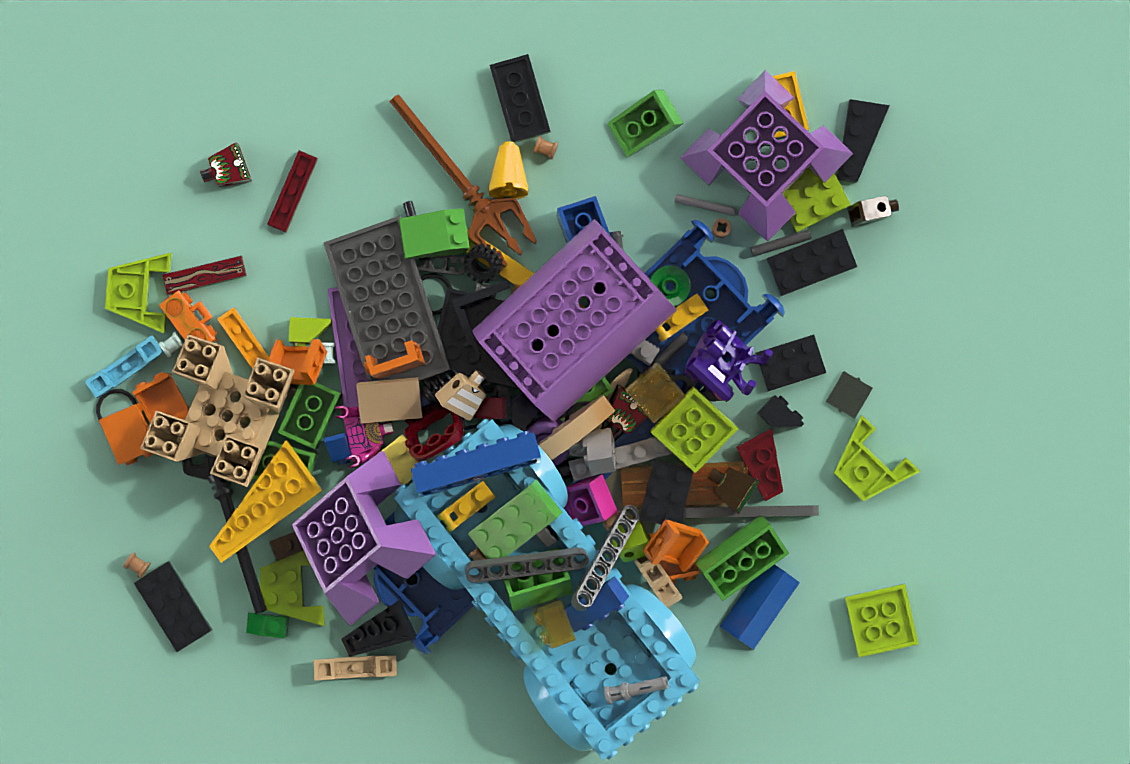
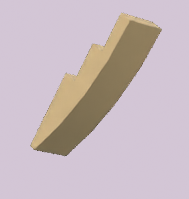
M602 394L570 415L569 420L553 429L552 434L537 444L550 460H553L599 426L615 412V409Z
M647 556L633 560L658 599L667 608L683 598L660 563L658 565L651 564Z

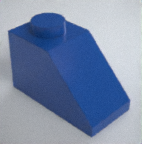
M346 433L324 438L332 463L337 462L338 466L350 463L349 459L345 461L347 457L352 455Z

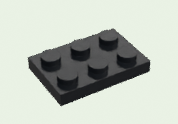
M814 334L769 348L773 352L772 356L766 364L759 365L767 391L826 373ZM765 350L756 352L755 354L762 356Z
M654 459L639 519L662 525L665 519L681 524L693 471L687 467Z

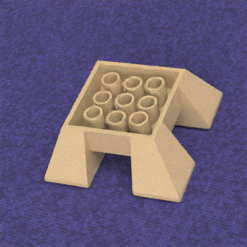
M188 334L172 371L174 374L199 385L186 419L183 420L156 410L140 449L175 462L203 453L213 456L216 460L210 474L248 487L258 468L280 414L295 370L257 358L249 379L234 375L224 346Z

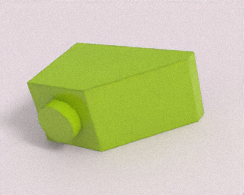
M290 317L289 342L294 343V346L306 347V344H311L312 339H317L332 325V319Z

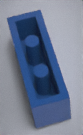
M614 576L604 582L593 604L588 609L578 611L573 607L572 603H569L561 611V614L574 632L580 629L585 631L593 626V622L597 619L601 622L610 615L609 612L612 610L618 612L625 607L624 602L628 599L629 595ZM579 597V602L583 605H586L585 599L583 597Z

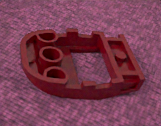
M435 403L434 409L431 405L422 409V418L405 419V422L409 425L405 429V435L407 436L405 445L409 448L410 455L417 462L427 461L456 444L463 437L461 417L442 406L439 407ZM451 413L454 423L445 429L443 435L437 433L430 436L426 445L423 446L420 443L417 432L426 429L430 424L443 419L447 414Z

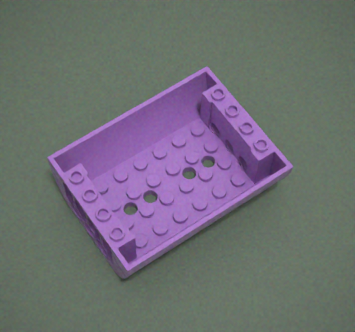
M593 219L472 331L478 342L532 403L550 419L556 421L673 315L677 309L604 228ZM597 283L605 284L606 290L603 294L595 293L594 287ZM582 297H588L590 300L589 307L585 309L579 306V300ZM552 325H556L559 328V333L555 337H551L548 334V328ZM536 339L543 341V348L540 351L533 349L532 344Z

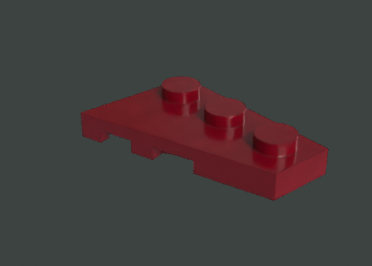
M771 428L736 447L751 477L760 481L757 488L764 501L783 492L773 429Z

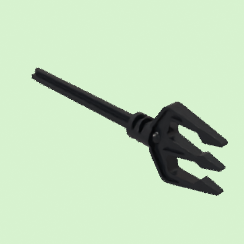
M204 454L205 462L203 465H193L191 458L182 460L183 472L186 475L208 480L210 484H214L211 488L212 491H216L214 499L220 501L227 523L235 511L231 498L234 491L233 489H228L231 483L226 482V479L210 474L216 458ZM246 545L236 554L255 614L267 611Z

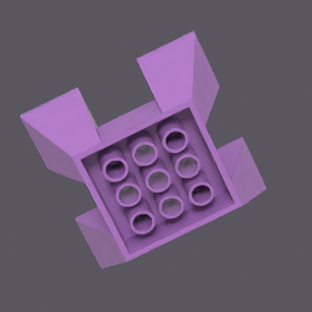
M764 70L737 98L747 110L722 135L708 128L680 158L708 185L724 170L750 194L738 214L768 242L796 213L783 196V193L807 168L825 183L853 153L824 125L809 133L784 109L794 97ZM782 131L786 134V138L784 140H777L774 137L775 134ZM754 132L757 138L754 141H748L745 138L746 134ZM768 146L772 149V152L769 155H762L760 149ZM779 160H783L787 164L782 170L775 167V163ZM749 161L757 163V167L754 170H748L745 166Z
M381 451L349 474L292 524L324 594L349 625L354 624L379 603L366 575L376 565L379 564L408 579L436 555L419 520L386 526L377 506L398 489L401 484L384 451Z

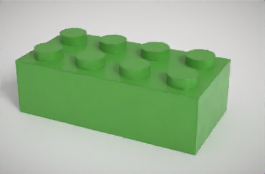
M536 479L475 526L468 535L487 559L507 557L557 519L562 511Z
M760 515L697 560L695 564L715 593L724 601L787 556L789 552L770 523Z

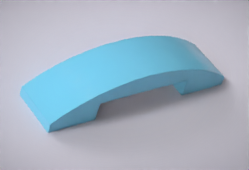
M151 335L122 358L87 379L85 383L95 398H98L138 373L164 352L153 335Z

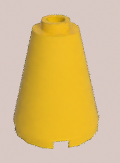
M503 142L498 147L488 187L489 196L495 199H504V196L518 200L528 196L529 188L520 150L514 142Z

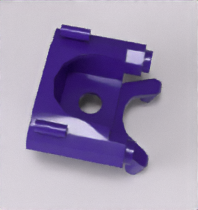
M715 320L702 335L683 373L694 383L699 381L720 401L728 402L734 396L733 387L728 384L730 380H733L742 394L749 395L756 386V382L753 380H749L748 383L745 382L741 374L743 368L750 363L766 364L773 352L766 349L762 356L753 355L754 348L746 346L736 336L737 332L735 330L731 331L724 323ZM723 355H726L728 358H730L729 363H726L722 359Z

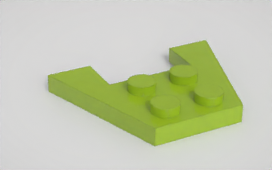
M172 253L108 268L105 309L165 334L167 315L165 313L147 312L150 272L171 273Z
M860 415L833 473L862 501H865L921 471L906 457L890 471L862 444L876 428L863 415Z
M304 551L260 568L261 592L268 611L325 626L324 605H303L302 566L311 565Z

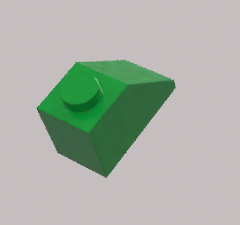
M248 612L246 633L265 637L286 638L289 616Z

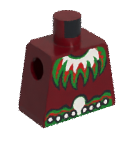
M237 142L210 156L208 161L211 168L200 171L204 183L215 179L219 187L252 181L241 148Z
M619 384L609 402L615 409V412L607 418L610 422L606 428H611L613 437L620 429L630 434L653 411L650 405Z

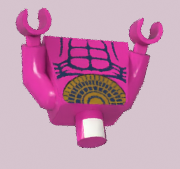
M335 407V409H340L342 412L341 416L335 417L337 419L344 418L352 455L345 459V461L348 459L353 461V465L348 467L349 469L358 466V464L365 463L381 451V445L384 444L383 435L394 433L391 421L381 424L380 422L361 423L359 407Z

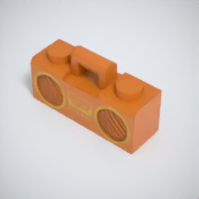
M178 290L159 304L160 308L184 339L189 334L213 343L218 341L215 337L217 335L215 329L211 325L207 326L205 324L213 316L201 301L192 306L193 300L186 292L183 294ZM196 310H198L203 317L201 321L194 313Z

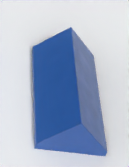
M774 564L748 584L720 627L754 650L800 582Z

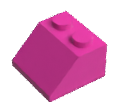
M603 474L585 478L566 487L568 501L565 509L571 519L574 520L576 518L582 526L603 522L618 512Z

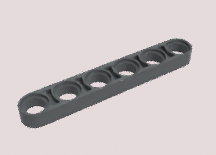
M577 547L469 562L465 566V575L468 581L476 583L576 570L586 567L589 558L585 549ZM576 555H584V559L580 562L573 560ZM557 557L564 559L561 564L555 565L552 563ZM535 560H541L543 562V564L540 567L532 566V563ZM514 563L522 564V567L518 570L511 569ZM498 565L501 567L499 572L493 573L490 571L492 566ZM473 568L480 569L477 575H470L469 571Z

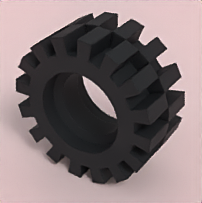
M484 243L472 247L463 262V266H465L464 271H469L467 276L470 277L472 275V280L476 281L479 279L478 283L481 284L483 281L485 283L493 281L503 266L501 264L503 259H499L501 256L500 252L496 254L495 251L497 249L495 247L490 249L491 245L487 244L485 247ZM477 258L485 259L490 268H481L476 261Z

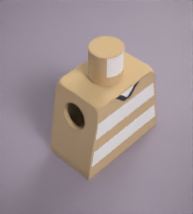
M475 370L470 377L457 373L435 396L442 407L470 421L486 396L485 391L480 385L485 376L478 370Z

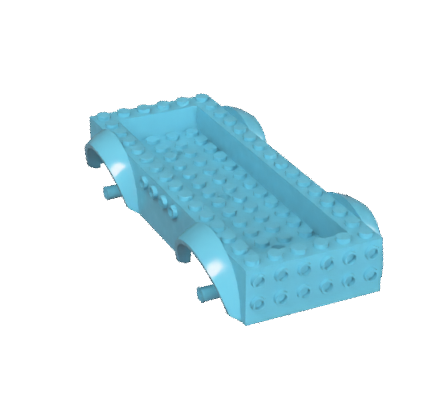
M485 419L476 426L478 430L474 434L468 432L461 438L460 441L462 443L457 447L452 445L443 453L449 458L456 456L455 452L463 449H468V452L476 450V446L483 443H488L490 446L496 444V440L508 437L509 440L517 438V434L523 431L510 424L497 425L493 419L489 422ZM539 445L541 462L424 497L419 498L412 477L413 482L408 486L403 484L394 491L397 494L394 496V499L398 503L394 512L396 524L411 520L420 521L436 553L431 560L423 565V568L434 579L449 589H467L474 598L471 601L478 611L483 609L487 614L485 620L488 624L499 629L500 633L497 635L504 644L509 642L513 647L510 651L516 659L522 658L526 663L523 670V678L531 700L546 723L569 746L579 751L594 749L602 760L605 758L609 760L617 754L616 749L621 745L625 747L634 740L632 736L637 732L642 733L650 727L649 723L653 719L658 720L666 714L665 710L672 705L674 707L683 700L681 697L688 692L690 694L699 687L698 683L700 680L692 671L696 660V652L684 627L673 613L652 593L635 584L624 585L620 580L622 575L615 567L611 569L605 582L614 576L617 578L629 595L628 599L624 602L625 607L618 612L612 610L609 612L610 615L601 622L597 619L589 629L585 631L580 629L577 632L573 631L561 614V611L571 603L574 592L597 553V550L594 548L596 542L589 534L585 536L581 531L584 528L576 518L572 520L564 510L568 501L565 483L550 458ZM537 479L562 511L557 519L549 524L556 533L558 541L547 547L537 535H534L508 556L544 552L554 548L562 550L579 547L586 550L589 562L582 569L568 570L573 594L513 612L502 579L474 583L466 578L465 566L473 561L467 555L478 547L468 533ZM484 481L495 495V498L487 503L488 508L486 512L474 513L449 533L446 529L447 526L442 520L440 521L437 518V515L480 482ZM454 511L449 514L453 521L458 518ZM602 553L603 558L609 561L608 557ZM576 555L573 560L580 562L584 559V555ZM492 566L490 571L493 573L499 572V566ZM595 567L594 570L597 575L602 576L601 570ZM478 568L471 569L469 574H479ZM586 582L590 590L594 589L592 583ZM608 663L616 665V672L613 675H608L605 672V666ZM665 676L668 679V689L632 696L629 701L623 699L614 701L613 704L609 705L605 698V686H619L623 682L633 684Z

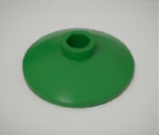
M670 265L659 268L651 277L652 283L673 306L681 304L688 297L691 288L690 279L681 268ZM672 283L674 285L673 290H667L666 285Z

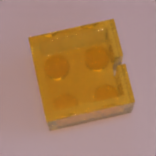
M658 363L651 366L625 389L653 423L686 396L675 382L670 380V376Z
M555 599L534 607L535 612L532 613L535 624L541 627L542 632L539 635L543 645L553 649L576 640L561 600Z

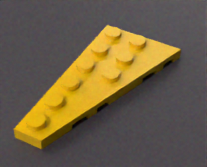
M287 440L209 547L221 563L323 491Z

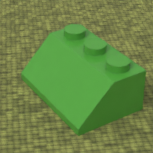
M554 548L548 551L559 550V548ZM557 557L552 563L555 565L561 564L563 558ZM535 560L532 563V566L540 567L543 564V562L541 560ZM514 563L511 569L518 570L522 567V564ZM568 571L502 579L513 612L573 594Z

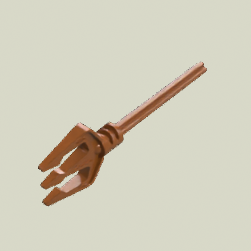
M395 95L389 102L461 189L464 201H470L468 206L474 205L473 212L475 214L468 231V239L473 244H478V246L484 243L486 247L487 243L479 233L485 226H488L507 242V246L521 256L522 252L516 239L510 237L500 218V214L511 211L524 227L522 235L533 244H536L537 240L518 201L515 198L493 199L491 201L488 198L483 199L484 192L478 193L479 186H473L400 95ZM495 251L496 254L500 252L501 256L499 257V259H503V262L501 264L504 267H507V263L501 251Z

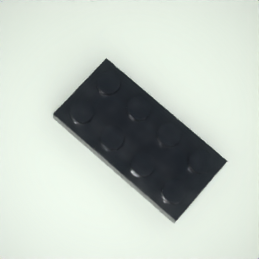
M529 54L489 65L511 142L516 143L551 133Z
M843 229L767 258L781 296L858 267Z
M170 561L134 583L176 652L181 651L212 631L211 626Z

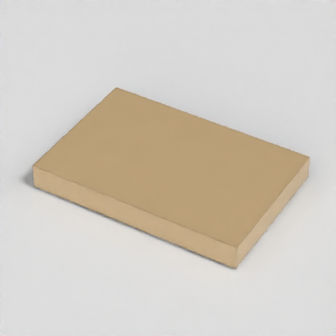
M418 377L356 383L361 423L422 418Z

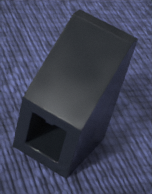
M521 392L510 406V425L519 428L523 432L528 431L527 425L531 420L535 422L542 414L540 409L532 403L524 392Z
M774 395L757 412L770 427H802L804 425L801 421L803 419L802 415L796 410L792 412L787 407L789 403L781 395L779 397Z

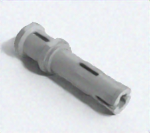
M666 676L633 684L623 682L619 686H605L604 694L607 703L610 705L614 701L623 699L629 701L632 696L668 689L669 683Z

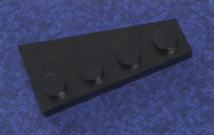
M849 100L842 143L853 155L838 169V180L858 182L890 105Z
M398 600L345 635L341 640L349 657L413 640L417 637V634L401 600Z

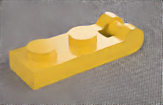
M695 294L676 307L677 311L665 321L671 327L670 330L666 332L662 325L656 329L661 343L708 311V308L698 294Z
M482 481L437 515V518L445 523L446 529L450 533L493 500L495 495L485 482ZM453 511L458 517L455 521L449 516Z

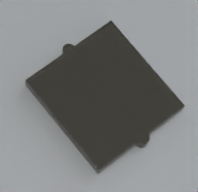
M843 371L826 402L837 408L838 412H844L855 419L873 388L860 381L859 377L855 378Z

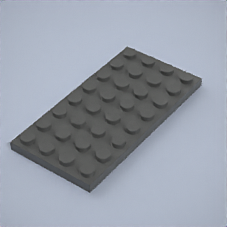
M401 216L323 242L368 382L418 377L419 381L451 371L415 258H404L399 226ZM413 340L420 345L425 365L382 379H377L371 376L370 373L367 374L364 367V362H366L365 356L371 355L377 359L378 364L408 355L405 342Z

